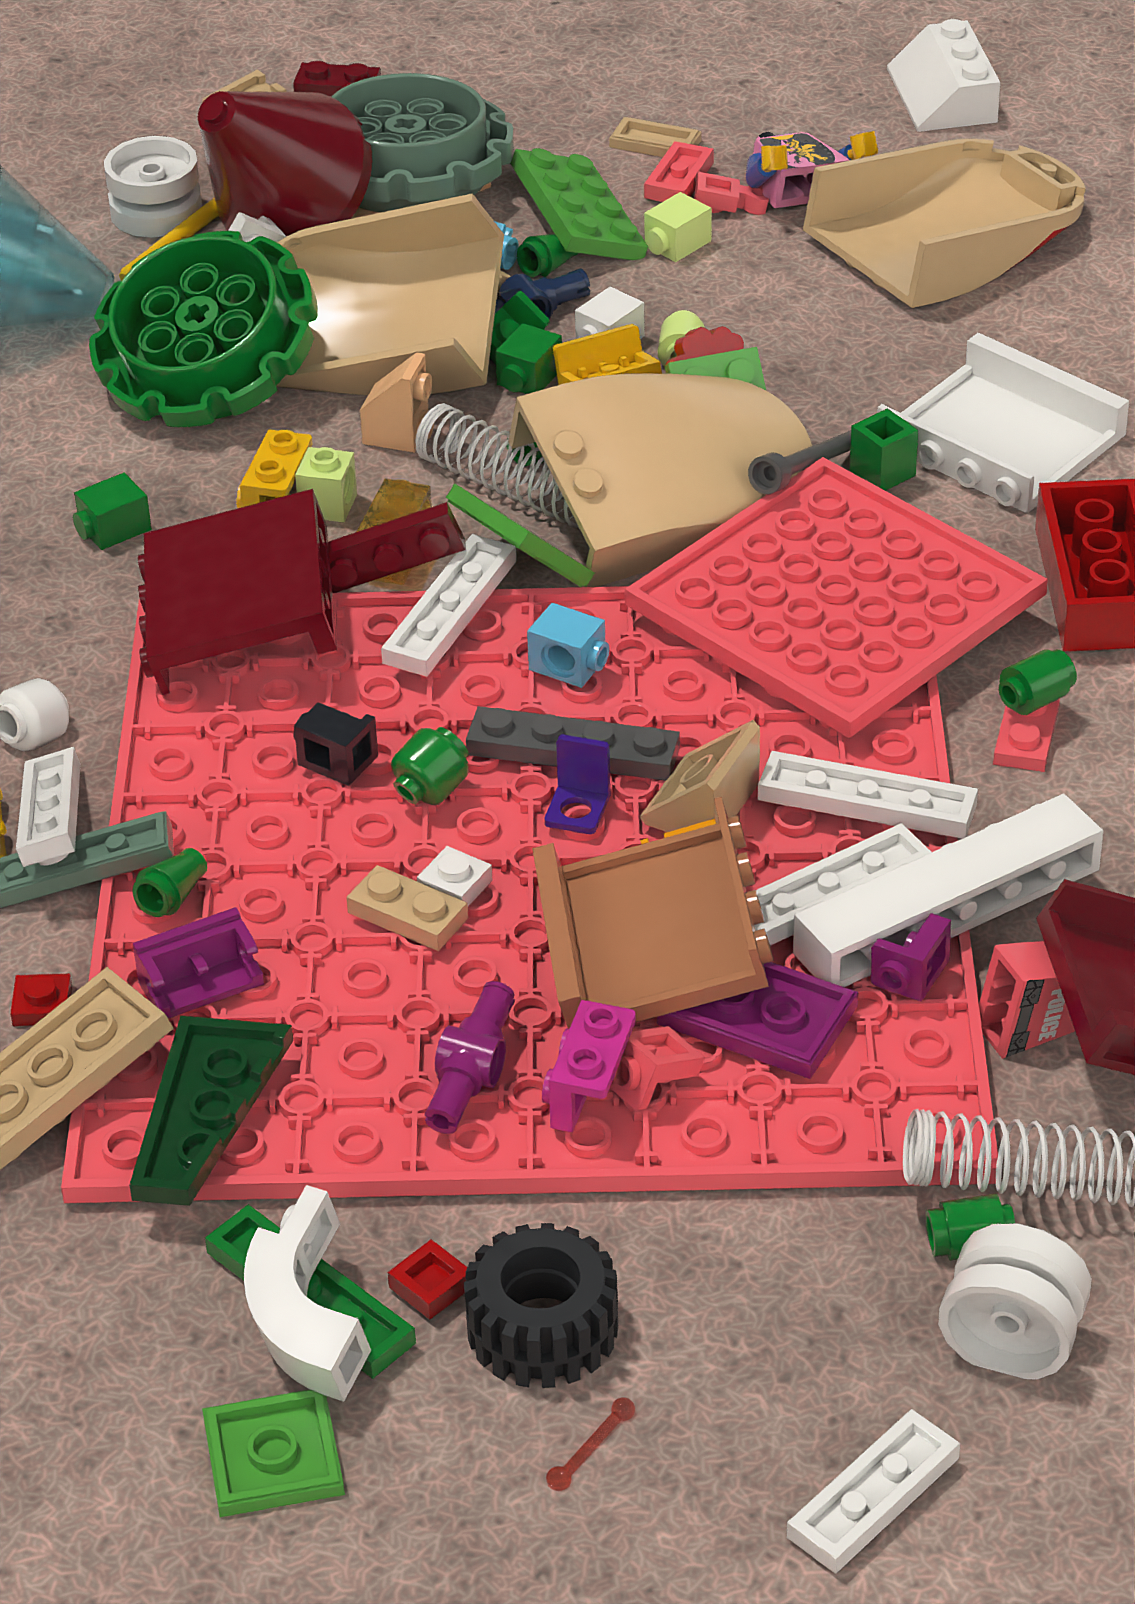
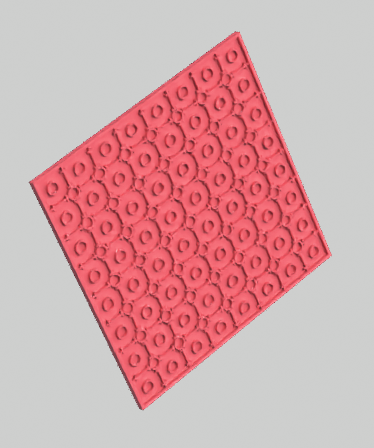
M628 586L495 589L427 677L382 664L381 654L382 646L426 591L333 593L337 650L318 655L309 632L170 667V693L162 695L155 677H146L140 660L139 650L146 647L139 626V617L145 615L139 598L109 826L166 811L172 823L174 856L186 848H193L204 856L207 862V872L197 881L178 911L172 915H163L162 917H152L143 912L133 897L132 890L137 875L147 867L102 879L89 981L108 967L148 999L138 983L133 943L236 907L258 948V953L252 956L263 973L264 984L168 1018L174 1029L156 1042L150 1050L143 1053L112 1078L106 1086L99 1089L71 1112L61 1185L64 1203L140 1202L132 1201L129 1184L180 1016L292 1025L293 1032L292 1044L193 1201L298 1199L306 1185L327 1191L330 1198L920 1186L919 1184L908 1185L903 1173L904 1137L907 1122L913 1110H930L934 1117L938 1112L944 1111L950 1122L960 1113H963L969 1124L978 1115H981L988 1125L994 1119L969 930L950 938V960L922 1002L873 985L871 983V975L846 986L845 988L858 992V1006L811 1079L675 1031L705 1057L698 1077L672 1080L668 1083H657L647 1109L634 1110L612 1089H609L607 1096L603 1099L587 1096L573 1133L550 1128V1104L542 1102V1089L547 1071L554 1068L558 1059L560 1041L564 1030L568 1027L558 1003L532 848L554 843L560 863L564 866L641 845L640 840L648 838L649 842L663 839V833H666V831L646 825L640 819V815L666 781L610 774L611 796L598 828L594 834H584L545 826L544 818L558 787L556 766L468 755L466 759L468 761L469 773L443 803L431 805L422 800L417 804H412L396 791L393 785L396 777L392 771L391 760L421 728L436 730L438 727H443L455 734L466 746L467 734L477 707L480 706L679 731L680 748L674 769L687 753L754 720L760 727L759 781L771 751L950 783L937 675L854 736L848 738L625 605V588ZM551 603L605 620V641L609 644L610 648L607 662L601 671H595L582 688L529 670L527 630ZM318 702L358 719H362L366 714L375 717L378 757L349 786L298 765L296 742L293 737L294 725L302 714L307 713ZM757 786L737 814L747 847L737 849L738 854L747 852L755 879V884L747 886L746 891L749 892L764 887L894 826L758 800ZM571 803L564 806L561 812L570 818H582L588 815L591 809L582 803ZM907 828L931 852L942 848L946 844L958 841L956 837ZM446 846L492 864L493 880L468 906V919L439 951L348 913L346 897L376 865L417 881V876ZM794 935L770 945L773 963L815 977L793 954ZM497 981L506 984L514 991L515 996L513 999H515V1003L502 1028L503 1038L506 1041V1056L500 1078L493 1088L482 1086L480 1092L470 1098L454 1133L444 1134L437 1132L426 1124L425 1111L439 1085L435 1072V1056L440 1037L448 1025L459 1027L462 1020L471 1016L486 982ZM657 1017L635 1022L632 1031L663 1026L658 1025ZM940 1117L936 1124L934 1169L929 1185H941V1155L947 1132L943 1117ZM962 1119L956 1122L953 1130L954 1159L949 1185H959V1160L966 1133ZM977 1121L971 1133L973 1159L969 1185L977 1184L978 1159L984 1136L981 1121ZM993 1126L990 1134L992 1160L989 1184H996V1164L998 1158L995 1126ZM985 1152L984 1166H983V1179H984V1173H985L986 1152ZM965 1160L964 1178H965V1172H966V1160Z

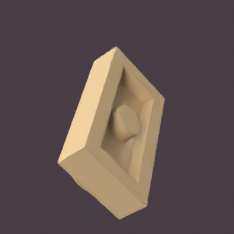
M376 865L346 897L348 913L436 951H439L468 919L467 902L379 865Z

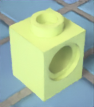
M308 447L295 474L297 493L313 489L324 519L345 522L357 496L354 452L339 451L328 447Z

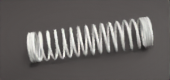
M445 403L434 406L423 417L417 429L415 439L416 451L420 458L433 464L437 463L438 466L444 469L448 468L455 474L460 473L462 477L472 479L473 482L479 485L484 484L490 490L495 489L497 493L503 496L507 495L508 498L514 501L519 500L525 506L531 505L532 509L538 512L543 511L549 517L555 516L556 520L562 523L567 522L573 528L579 527L578 524L571 522L570 519L572 517H568V505L565 500L563 507L565 519L558 515L559 512H556L555 502L559 501L563 495L560 493L556 498L559 487L554 477L544 493V488L551 471L550 469L547 470L548 466L543 456L535 465L536 451L540 450L538 447L535 448L534 443L528 444L532 450L523 459L524 446L517 447L512 452V448L507 440L500 447L501 435L507 436L509 440L510 432L506 430L500 432L498 427L494 425L488 426L483 420L476 421L474 416L470 414L465 416L463 411ZM449 411L442 419L435 433L433 442L434 457H432L433 454L428 455L426 450L428 434L436 419L442 413ZM450 417L449 432L440 449L444 448L443 451H445L446 464L440 461L442 458H438L437 440L441 428ZM466 419H470L473 423L466 429ZM481 424L485 428L477 436V428ZM474 427L471 443L460 458L464 440ZM492 429L496 431L497 434H495L489 441V430ZM485 433L483 447L477 458L472 463L473 453L476 448V445L482 437V435ZM497 439L494 454L484 468L487 452L494 440ZM509 444L506 458L501 468L496 472L500 455ZM456 449L457 469L452 467L453 464H450L448 452L449 454L453 453ZM521 449L518 463L512 474L508 477L512 460ZM468 454L469 475L464 473L465 469H462L460 466V459L467 457ZM532 455L530 468L524 479L520 482L524 465ZM480 459L481 480L475 477L476 474H473L471 466ZM544 461V466L541 475L537 480L536 484L532 487V482L536 474V471L539 468L540 464ZM492 464L491 478L493 486L487 483L488 479L485 480L483 472L484 469L489 468ZM504 469L503 483L505 491L499 489L500 485L496 484L495 475L500 474ZM516 473L515 488L517 497L510 493L512 490H508L507 480L512 479ZM528 478L527 493L529 502L522 499L523 496L520 495L519 486L525 484ZM542 482L539 494L540 508L534 504L535 501H532L531 491L536 490ZM554 487L551 500L553 513L546 510L548 506H544L543 496L548 495Z
M915 1109L909 1116L903 1145V1173L908 1185L919 1184L926 1187L930 1184L934 1169L936 1124L939 1118L943 1117L947 1129L940 1164V1182L943 1188L948 1187L951 1181L954 1159L953 1130L956 1122L962 1119L966 1132L959 1160V1185L962 1190L968 1187L972 1172L973 1143L971 1133L977 1121H981L984 1136L977 1169V1185L981 1192L987 1189L991 1172L990 1134L993 1126L996 1123H1000L1003 1137L996 1164V1188L999 1194L1005 1192L1008 1185L1010 1172L1009 1134L1013 1126L1018 1125L1022 1135L1017 1151L1014 1173V1188L1018 1196L1024 1193L1028 1180V1135L1033 1127H1037L1040 1140L1033 1168V1191L1037 1198L1043 1195L1047 1181L1048 1148L1046 1138L1051 1129H1056L1059 1137L1051 1176V1190L1053 1197L1057 1200L1062 1196L1066 1182L1067 1152L1065 1139L1067 1134L1074 1130L1078 1142L1073 1154L1070 1171V1195L1073 1201H1078L1083 1192L1086 1170L1084 1139L1088 1133L1092 1132L1095 1136L1096 1144L1090 1162L1088 1177L1090 1201L1096 1203L1102 1193L1104 1181L1102 1142L1106 1135L1111 1134L1115 1145L1111 1153L1107 1173L1106 1189L1108 1201L1111 1205H1115L1120 1197L1123 1180L1121 1143L1126 1136H1130L1133 1148L1127 1164L1125 1198L1129 1207L1135 1205V1189L1131 1200L1135 1136L1130 1130L1124 1131L1118 1138L1112 1128L1106 1129L1099 1135L1094 1127H1087L1081 1134L1075 1125H1069L1062 1132L1056 1123L1049 1124L1044 1130L1038 1121H1032L1025 1129L1019 1119H1014L1006 1127V1124L1000 1117L994 1118L988 1125L981 1115L974 1117L969 1124L963 1113L957 1114L950 1122L944 1111L938 1112L934 1117L930 1110L925 1111L924 1109L920 1111ZM985 1152H986L985 1173H984V1179H983V1166H984V1158H985ZM1041 1154H1042V1173H1041V1181H1040V1186H1039V1184H1038V1179H1039V1167H1040V1160H1041ZM1061 1154L1060 1182L1057 1191V1172ZM1079 1154H1080L1079 1182H1078V1187H1077V1192H1076V1188H1075L1076 1169H1077V1163H1078V1158H1079ZM1023 1156V1173L1020 1186V1170ZM1004 1157V1174L1003 1179L1001 1181L1002 1163ZM1098 1157V1182L1094 1196V1174ZM1117 1157V1181L1113 1197L1112 1182L1114 1165ZM965 1160H966V1172H965V1178H964Z

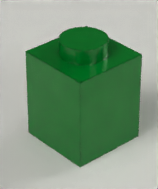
M522 323L495 351L497 385L505 387L511 392L525 394L543 390L557 376L553 347L556 344L562 343V335Z
M888 408L851 425L850 472L885 491L915 477L918 429Z
M125 472L74 492L77 512L73 514L74 526L83 540L90 538L101 550L152 530L147 495Z

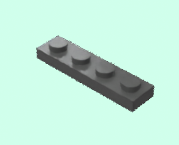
M480 706L477 707L466 737V748L470 756L556 767V741L559 735L564 734L605 741L610 746V774L665 781L673 772L680 748L679 731Z

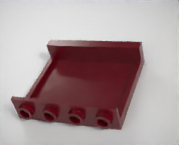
M313 489L144 533V554L138 555V565L145 584L138 586V592L142 608L145 612L144 616L139 617V626L146 647L140 648L139 654L146 677H155L162 695L170 693V667L309 632L318 655L337 650L327 525Z
M1064 879L1036 920L1086 1064L1135 1075V898Z

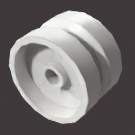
M140 137L119 144L109 151L106 156L104 168L107 189L109 190L108 199L111 221L119 230L133 236L150 238L165 236L202 207L196 151L188 143L173 137Z
M992 1224L973 1232L964 1243L955 1265L954 1279L949 1283L939 1308L938 1325L947 1344L965 1361L975 1366L1023 1379H1040L1056 1373L1068 1360L1076 1338L1077 1323L1082 1319L1090 1297L1092 1278L1084 1260L1066 1242L1048 1232L1021 1224Z

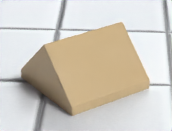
M752 720L687 753L640 815V819L646 825L666 832L714 818L718 824L719 820L714 803V798L722 797L728 818L736 816L759 783V725Z

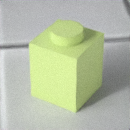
M679 192L644 213L645 242L649 250L656 255L661 254L677 262L708 244L712 239V208Z

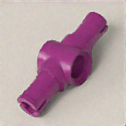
M497 981L486 982L471 1016L462 1020L459 1027L448 1025L440 1037L435 1056V1072L439 1085L425 1111L426 1124L437 1132L444 1134L454 1133L470 1098L476 1096L482 1086L493 1088L500 1078L506 1056V1041L503 1038L502 1028L515 1003V999H513L515 996L514 991L506 984Z

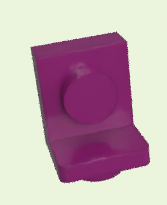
M930 913L918 932L912 931L909 933L903 946L880 938L877 939L871 947V983L890 992L922 1002L950 960L951 920Z

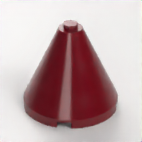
M239 91L215 92L202 102L197 116L216 207L227 231L239 212L257 220L261 216L270 218L286 236L310 227L348 220L356 213L369 185L372 170L371 144L365 140L361 128L363 124L341 102L330 96L313 92Z

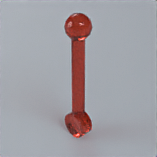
M621 1397L616 1399L611 1406L612 1413L563 1467L556 1466L548 1471L546 1482L551 1489L555 1491L567 1489L571 1484V1475L621 1421H626L633 1417L635 1405L629 1398Z

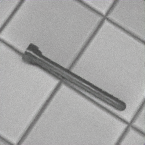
M851 430L786 457L771 452L755 458L748 469V477L752 487L762 494H772L784 489L789 484L792 474L806 469L822 457L829 460L850 451Z

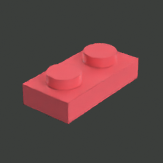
M674 141L644 183V198L664 202L679 192L691 197L695 191L698 172L707 173L714 164V149Z
M1060 699L1028 715L1018 714L1006 706L994 751L993 765L1045 772L1059 712Z

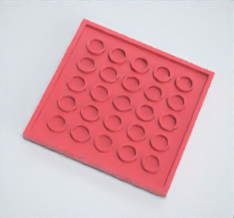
M822 457L792 477L784 489L765 495L625 588V605L848 738H851L1044 597L1047 593L1048 579Z

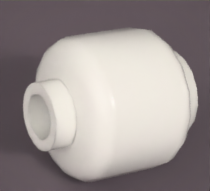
M41 678L32 679L8 688L0 694V739L11 747L21 751L34 750L61 737L66 732L69 723L68 702L63 693L50 681Z

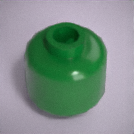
M438 727L436 730L431 728L419 729L391 760L392 771L396 777V781L393 783L396 791L412 804H417L422 800L427 804L440 805L468 775L469 766L466 759L469 755L464 743L448 729Z

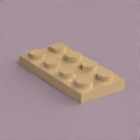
M108 967L103 969L0 1052V1170L18 1158L30 1145L52 1127L62 1122L74 1109L99 1089L106 1086L112 1078L143 1053L150 1050L156 1042L174 1029L163 1011Z

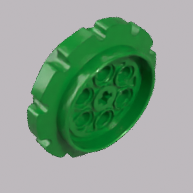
M214 231L196 234L193 237L164 245L149 253L132 266V269L122 281L115 282L108 290L94 316L100 331L91 335L89 339L92 365L102 385L107 387L113 401L135 418L149 421L154 416L161 415L168 427H195L212 424L215 419L230 415L237 416L261 404L277 392L276 386L285 375H293L297 372L307 357L314 341L309 323L316 321L318 318L317 299L305 270L298 268L292 253L279 243L263 236H258L252 241L245 242L239 231Z

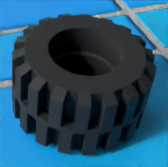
M541 1223V1228L530 1229L528 1224L515 1227L516 1233L511 1235L504 1231L492 1237L493 1246L483 1244L475 1252L476 1262H469L466 1269V1282H464L468 1341L471 1350L476 1349V1359L483 1367L492 1363L494 1376L504 1381L509 1373H513L516 1376V1385L528 1388L531 1378L542 1379V1388H554L555 1377L565 1376L568 1384L581 1380L580 1368L583 1366L592 1374L601 1366V1354L609 1357L614 1349V1337L617 1338L618 1336L616 1270L613 1269V1261L608 1252L599 1251V1242L591 1236L581 1239L579 1238V1230L568 1226L563 1231L556 1230L552 1223ZM537 1298H551L563 1302L549 1308H531L520 1305L525 1301Z

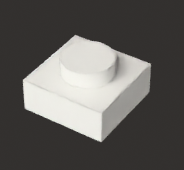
M446 846L417 876V882L465 901L468 906L493 880L492 864L449 846Z

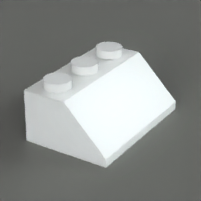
M949 19L939 24L927 25L887 65V70L917 132L998 122L1000 81L968 20Z

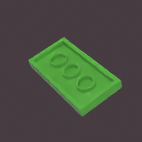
M534 148L532 151L515 149L510 164L566 251L626 260H638L645 257L648 245L589 158L579 154H571L569 157L554 155L540 148Z

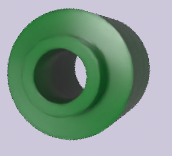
M1044 649L1002 670L999 680V695L1008 708L1013 709L1018 714L1028 715L1069 693L1070 688L1075 685L1077 680L1074 663L1061 650L1051 651Z
M996 1193L939 1202V1208L928 1209L925 1213L927 1236L933 1257L948 1255L949 1261L958 1260L964 1243L973 1232L992 1224H1016L1011 1204L1001 1205L999 1196Z

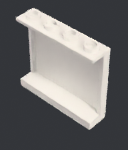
M977 333L967 340L966 364L901 413L883 404L878 406L877 413L888 408L918 429L917 461L923 467L930 470L935 469L956 479L964 487H973L994 497L1004 506H1012L1025 513H1029L1037 506L1039 483L1069 481L1126 435L1129 400L983 334Z

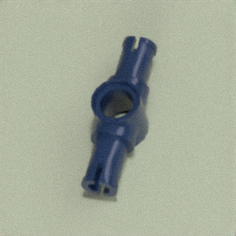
M582 268L554 279L543 277L534 281L528 275L515 274L509 277L500 287L499 293H497L495 313L518 291H522L550 320L557 306L590 295V289L588 288L590 287L589 278Z

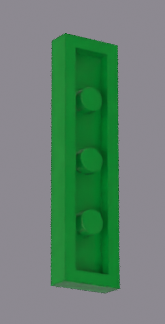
M248 1204L205 1237L207 1254L244 1281L246 1257L257 1228L279 1234L280 1227ZM323 1259L319 1261L308 1285L307 1298L319 1306L359 1319L371 1348V1352L361 1371L374 1379L416 1344L415 1328Z

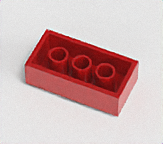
M1135 479L1039 483L1035 530L1045 575L1048 579V588L1063 652L1135 648Z

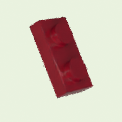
M324 61L302 62L293 82L294 92H313L332 96L340 89L354 82L380 76L381 68L367 67L361 63L336 65L327 64Z

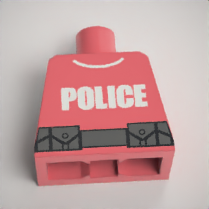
M1044 941L995 945L980 998L979 1009L982 1033L1001 1058L1004 1059L1075 1032Z

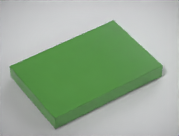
M454 483L446 496L447 502L578 586L587 587L595 572Z

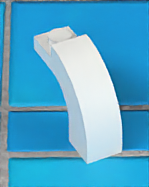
M306 1185L297 1203L288 1207L284 1213L279 1234L257 1228L251 1240L245 1262V1294L249 1309L268 1351L284 1372L308 1389L344 1402L368 1358L371 1348L359 1319L319 1306L307 1298L308 1285L313 1272L337 1231L340 1222L328 1192Z

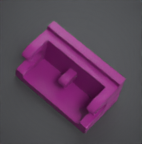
M236 907L133 943L138 983L148 1000L163 1011L167 1018L264 984L263 973L252 956L258 953V948Z

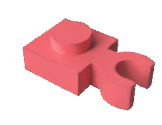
M698 172L694 199L711 207L712 213L722 211L736 213L737 208H740L751 214L763 215L766 214L769 198L763 195L764 190L761 186L759 188H752L740 185L739 179Z

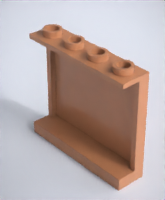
M722 797L714 798L719 820L718 824L572 864L561 865L554 843L532 848L557 998L568 1029L571 1027L581 1000L632 1009L635 1011L636 1022L769 987L764 964L774 960L765 928L755 930V925L763 923L764 917L756 890L746 891L747 886L755 884V879L747 852L741 854L737 852V849L747 847L739 816L728 818Z

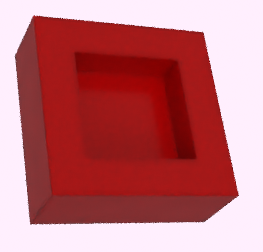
M71 974L16 975L10 1013L12 1026H34L69 998L72 993Z
M430 1239L387 1272L389 1288L431 1320L465 1293L464 1282H466L467 1266Z

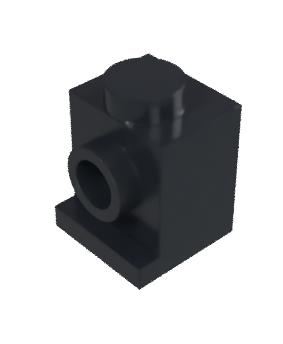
M318 702L307 713L302 714L294 725L293 737L296 742L298 765L349 786L378 757L376 720L374 716L366 714L362 719H358Z

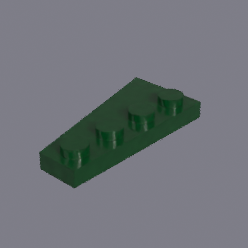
M180 1016L129 1184L132 1201L191 1205L292 1044V1025Z

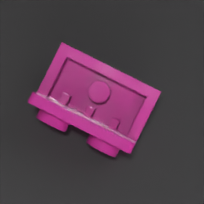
M581 1000L570 1029L566 1028L563 1032L555 1066L547 1071L543 1084L542 1102L550 1104V1128L573 1133L587 1096L599 1099L607 1096L636 1022L634 1010Z

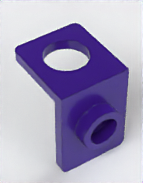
M561 734L556 741L558 787L545 815V826L584 834H594L611 796L610 746L605 741ZM582 803L587 805L591 812L582 818H570L562 814L561 810L568 804Z

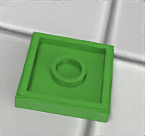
M309 1389L202 1408L219 1517L345 1495L326 1395Z

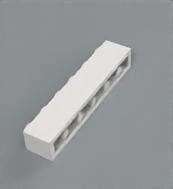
M1063 793L795 913L793 954L816 978L846 987L871 975V947L877 939L880 938L903 946L909 933L912 931L918 932L930 913L951 920L952 938L1057 890L1064 879L1076 881L1098 871L1100 867L1103 829Z

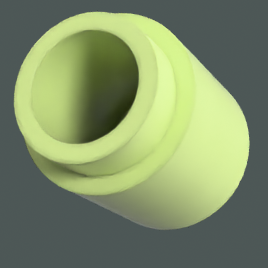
M681 310L674 312L664 320L661 326L658 345V358L663 366L666 365L669 359L677 356L674 349L677 339L684 337L690 330L699 327L705 328L703 322L696 314Z

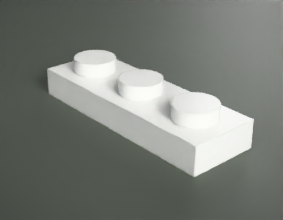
M911 1409L787 1522V1538L836 1574L959 1459L960 1443Z

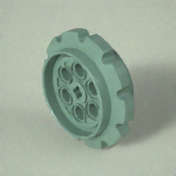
M421 73L387 74L354 82L331 96L345 105L359 118L363 124L361 128L365 140L371 144V176L367 191L359 208L381 213L472 193L475 195L484 185L502 174V165H507L512 161L514 154L513 126L505 121V113L493 103L483 99L473 88L454 79Z

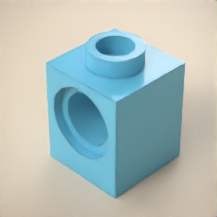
M551 603L527 630L529 670L582 688L595 671H601L607 662L610 648L609 644L605 641V620Z

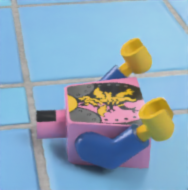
M875 131L849 136L851 144L839 151L834 150L809 133L800 132L775 136L771 132H764L756 139L753 155L747 160L746 182L752 188H759L761 186L764 190L763 195L769 198L768 202L774 208L808 204L814 168L878 154Z

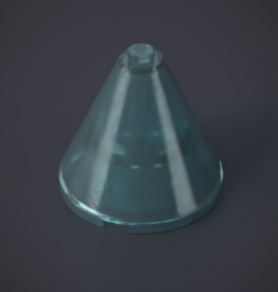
M0 165V327L94 317L102 299L114 284L115 274Z

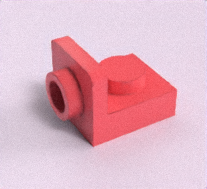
M669 1026L632 1031L610 1089L634 1110L647 1109L657 1083H668L672 1080L698 1077L705 1057Z

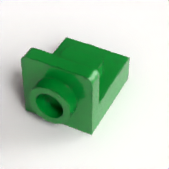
M518 291L495 313L489 357L495 364V351L522 323L543 330L550 324L549 318L522 291Z

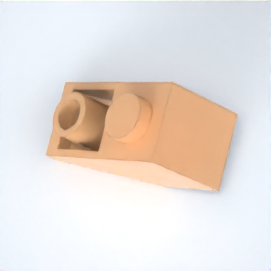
M415 353L375 383L360 409L362 444L416 452L415 439L417 429L421 420L429 411L428 399L432 389V376L426 373L425 354ZM434 423L430 429L427 439H429L432 435Z

